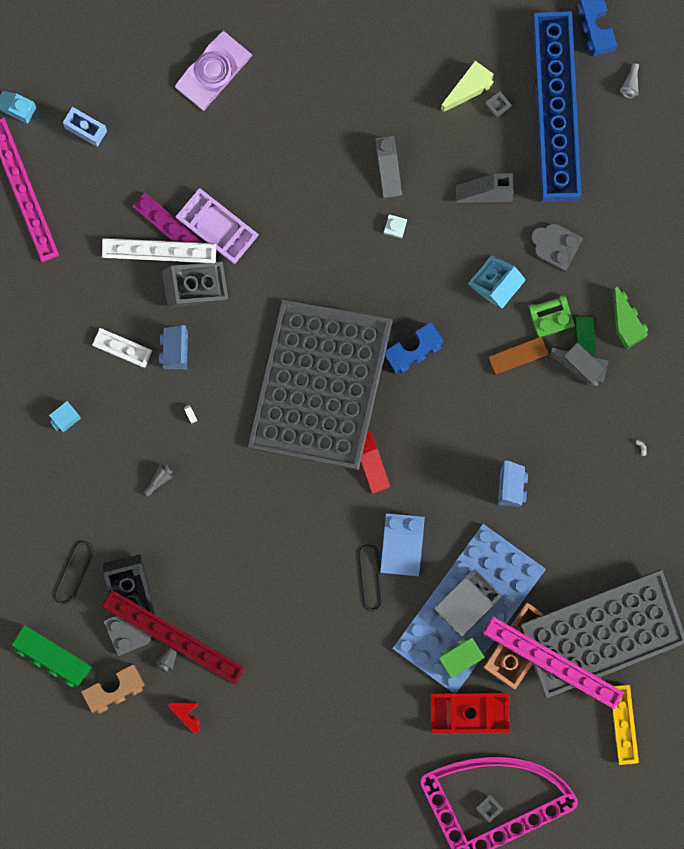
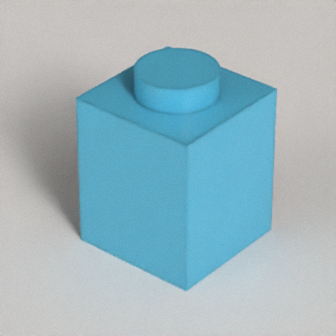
M68 401L49 415L52 418L50 421L52 426L56 430L61 429L62 432H65L81 419Z

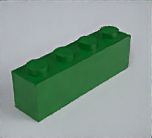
M25 625L12 644L16 648V653L23 657L26 654L32 657V663L39 667L42 664L48 667L47 672L55 677L61 675L66 678L64 682L73 688L75 685L81 686L92 668L91 665Z

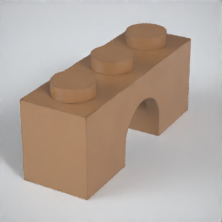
M134 664L116 673L120 681L117 691L108 693L103 689L101 683H97L82 691L92 713L97 711L100 714L108 710L107 706L113 702L117 705L126 700L125 696L129 694L134 696L143 691L142 687L146 685Z

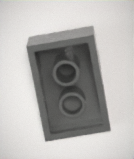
M223 262L177 265L162 270L168 308L228 300Z

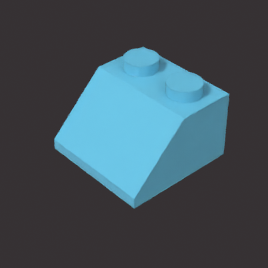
M491 255L468 285L490 303L503 308L526 279L515 266Z

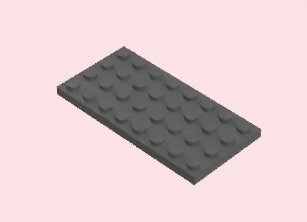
M657 570L519 624L524 635L598 678L684 644V631L663 570ZM533 663L545 698L574 688L571 684Z

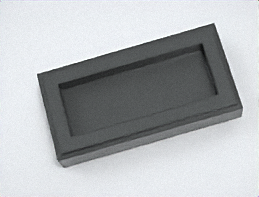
M578 343L564 356L591 384L605 370Z

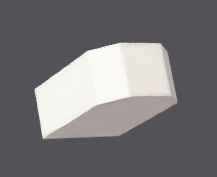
M190 405L184 407L191 424L197 422Z

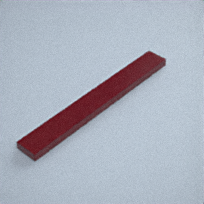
M112 589L101 606L235 685L245 670V667Z

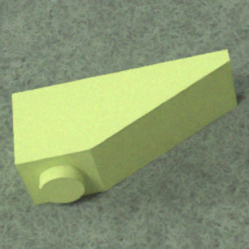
M475 61L443 102L441 110L445 112L480 95L484 89L488 91L494 82L492 81L494 74Z

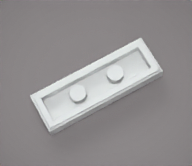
M99 328L92 344L93 347L143 368L146 367L152 354L151 349Z

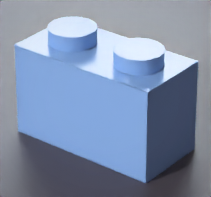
M74 107L71 108L63 121L65 129L98 147L107 132L105 125Z

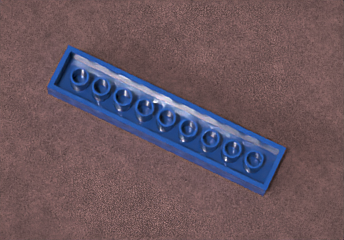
M572 12L534 13L532 24L541 203L580 201L582 195Z

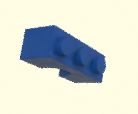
M580 0L579 5H577V11L579 16L583 17L582 29L584 34L587 33L588 50L592 51L593 56L615 51L617 43L613 29L603 30L597 27L595 23L597 18L606 15L607 7L605 0Z
M432 322L415 332V337L419 342V347L416 350L406 351L400 343L386 350L384 358L394 374L406 372L410 369L409 365L412 363L418 364L425 360L426 354L430 352L434 354L442 349L441 345L444 341Z

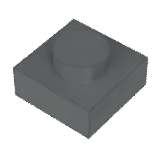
M501 91L485 102V105L496 119L512 106Z
M491 795L486 797L476 807L489 823L503 810Z

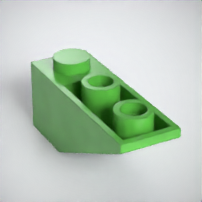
M617 286L613 290L616 334L627 350L648 336V328L643 321H639L636 309L626 301L628 299L626 293Z

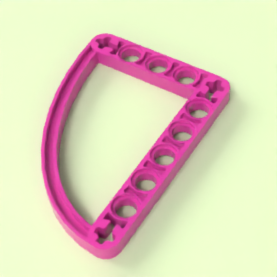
M485 757L456 762L426 773L420 780L421 787L451 849H470L468 846L470 843H472V848L476 849L475 843L480 839L486 842L485 849H495L573 811L578 805L577 798L571 788L554 772L538 764L515 758ZM477 767H516L537 773L556 785L563 795L467 841L438 778ZM425 778L434 779L435 782L432 785L434 789L438 787L439 791L428 795L427 791H431L428 785H424V782H426ZM436 794H440L443 797V803L439 806L432 803V798ZM566 797L573 799L572 807L564 806L562 807L564 811L560 813V808L556 802L559 801L560 804L566 802ZM549 805L555 806L557 810L556 814L552 817L546 814V808ZM444 812H449L452 816V820L447 824L441 821V815ZM529 815H538L539 822L536 825H531L528 822ZM514 822L520 823L522 827L521 831L517 834L512 833L510 829ZM452 830L459 831L460 838L458 841L450 840L449 833ZM501 831L504 834V839L501 842H495L493 839L494 832Z

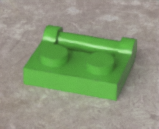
M565 294L541 304L528 305L538 338L575 327ZM561 305V311L538 318L537 312Z

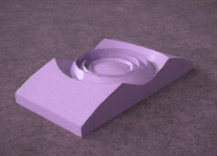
M223 31L208 45L198 60L187 69L175 85V88L204 111L252 57V54Z
M200 188L176 216L184 226L206 243H216V251L233 264L237 263L259 236L258 233Z

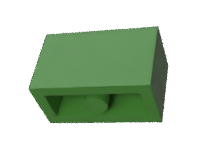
M465 637L457 642L458 647L451 650L449 647L440 653L442 657L439 658V661L450 679L485 658L473 638L468 640Z

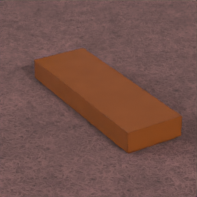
M539 337L489 356L488 359L494 374L498 375L545 357L549 353L543 338Z

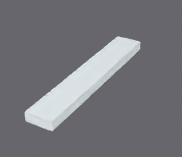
M103 238L102 258L216 263V243Z

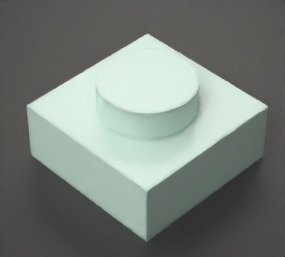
M389 215L384 234L402 239L407 219Z

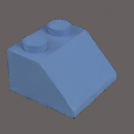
M186 325L164 328V333H160V345H163V352H160L159 363L163 364L164 369H187L188 331Z

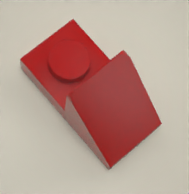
M170 703L168 705L194 734L201 730L199 727L200 721L194 715L191 717L188 715L199 703Z

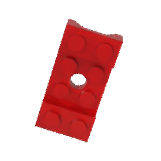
M509 693L431 694V733H510ZM469 707L476 711V716L473 719H468L465 716V710Z

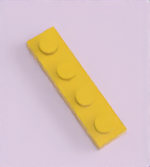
M630 685L614 686L624 692L615 710L612 709L618 765L639 763Z

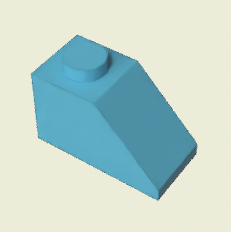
M2 91L0 94V111L28 124L36 110L34 102L19 94Z

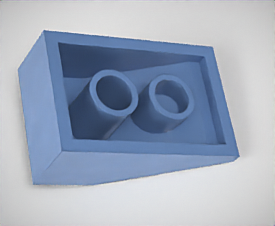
M504 461L500 469L498 505L521 507L522 502L526 503L527 491H523L524 483L528 481V472H525L524 466L511 461Z
M386 514L380 573L419 576L425 517Z

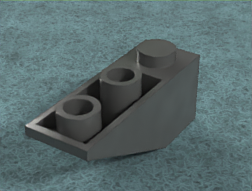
M513 173L491 174L456 185V203L513 202Z

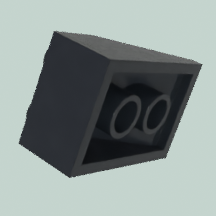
M141 554L103 563V574L108 592L112 589L155 615Z

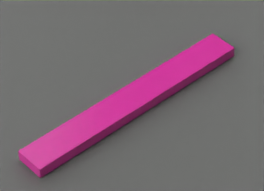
M4 117L0 118V159L40 260L45 262L60 255Z
M493 616L490 617L482 631L489 638L614 710L624 694L623 691Z

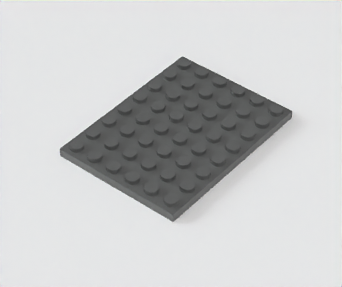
M282 300L248 448L359 470L393 320Z

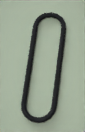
M81 541L74 547L57 586L55 599L60 604H69L73 600L90 561L93 547L86 541ZM86 544L90 548V554L71 598L66 602H62L58 598V591L78 546Z
M365 545L359 550L363 601L367 610L376 612L383 605L378 553L372 545ZM365 548H371L375 553L380 605L376 609L369 608L366 601L361 556Z

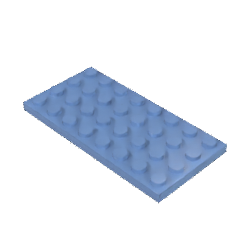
M483 524L395 644L393 650L453 694H456L479 661L450 679L439 661V658L442 657L440 653L449 647L451 650L458 647L457 642L467 637L468 640L474 639L484 655L494 642L493 639L482 633L490 617L493 616L507 624L546 569ZM476 569L502 597L461 636L451 629V625L446 620L438 616L434 608L466 576Z

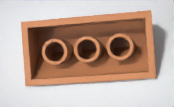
M526 602L511 627L522 633L519 624L544 614ZM499 643L483 668L508 687L516 689L533 662Z

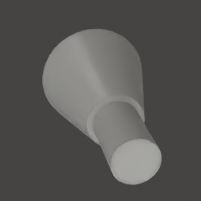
M636 63L632 64L630 74L620 89L623 96L627 98H633L638 95L637 73L639 65Z

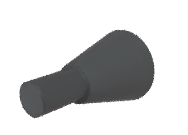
M159 464L151 483L143 493L149 497L156 488L174 477L172 475L173 470L166 464L163 466Z
M168 647L155 661L158 664L157 667L164 672L172 671L177 650Z

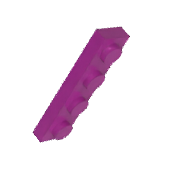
M146 192L133 205L137 212L171 241L202 243L197 236Z

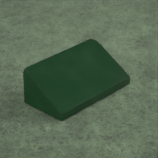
M575 317L576 344L578 343L590 355H596L594 318Z

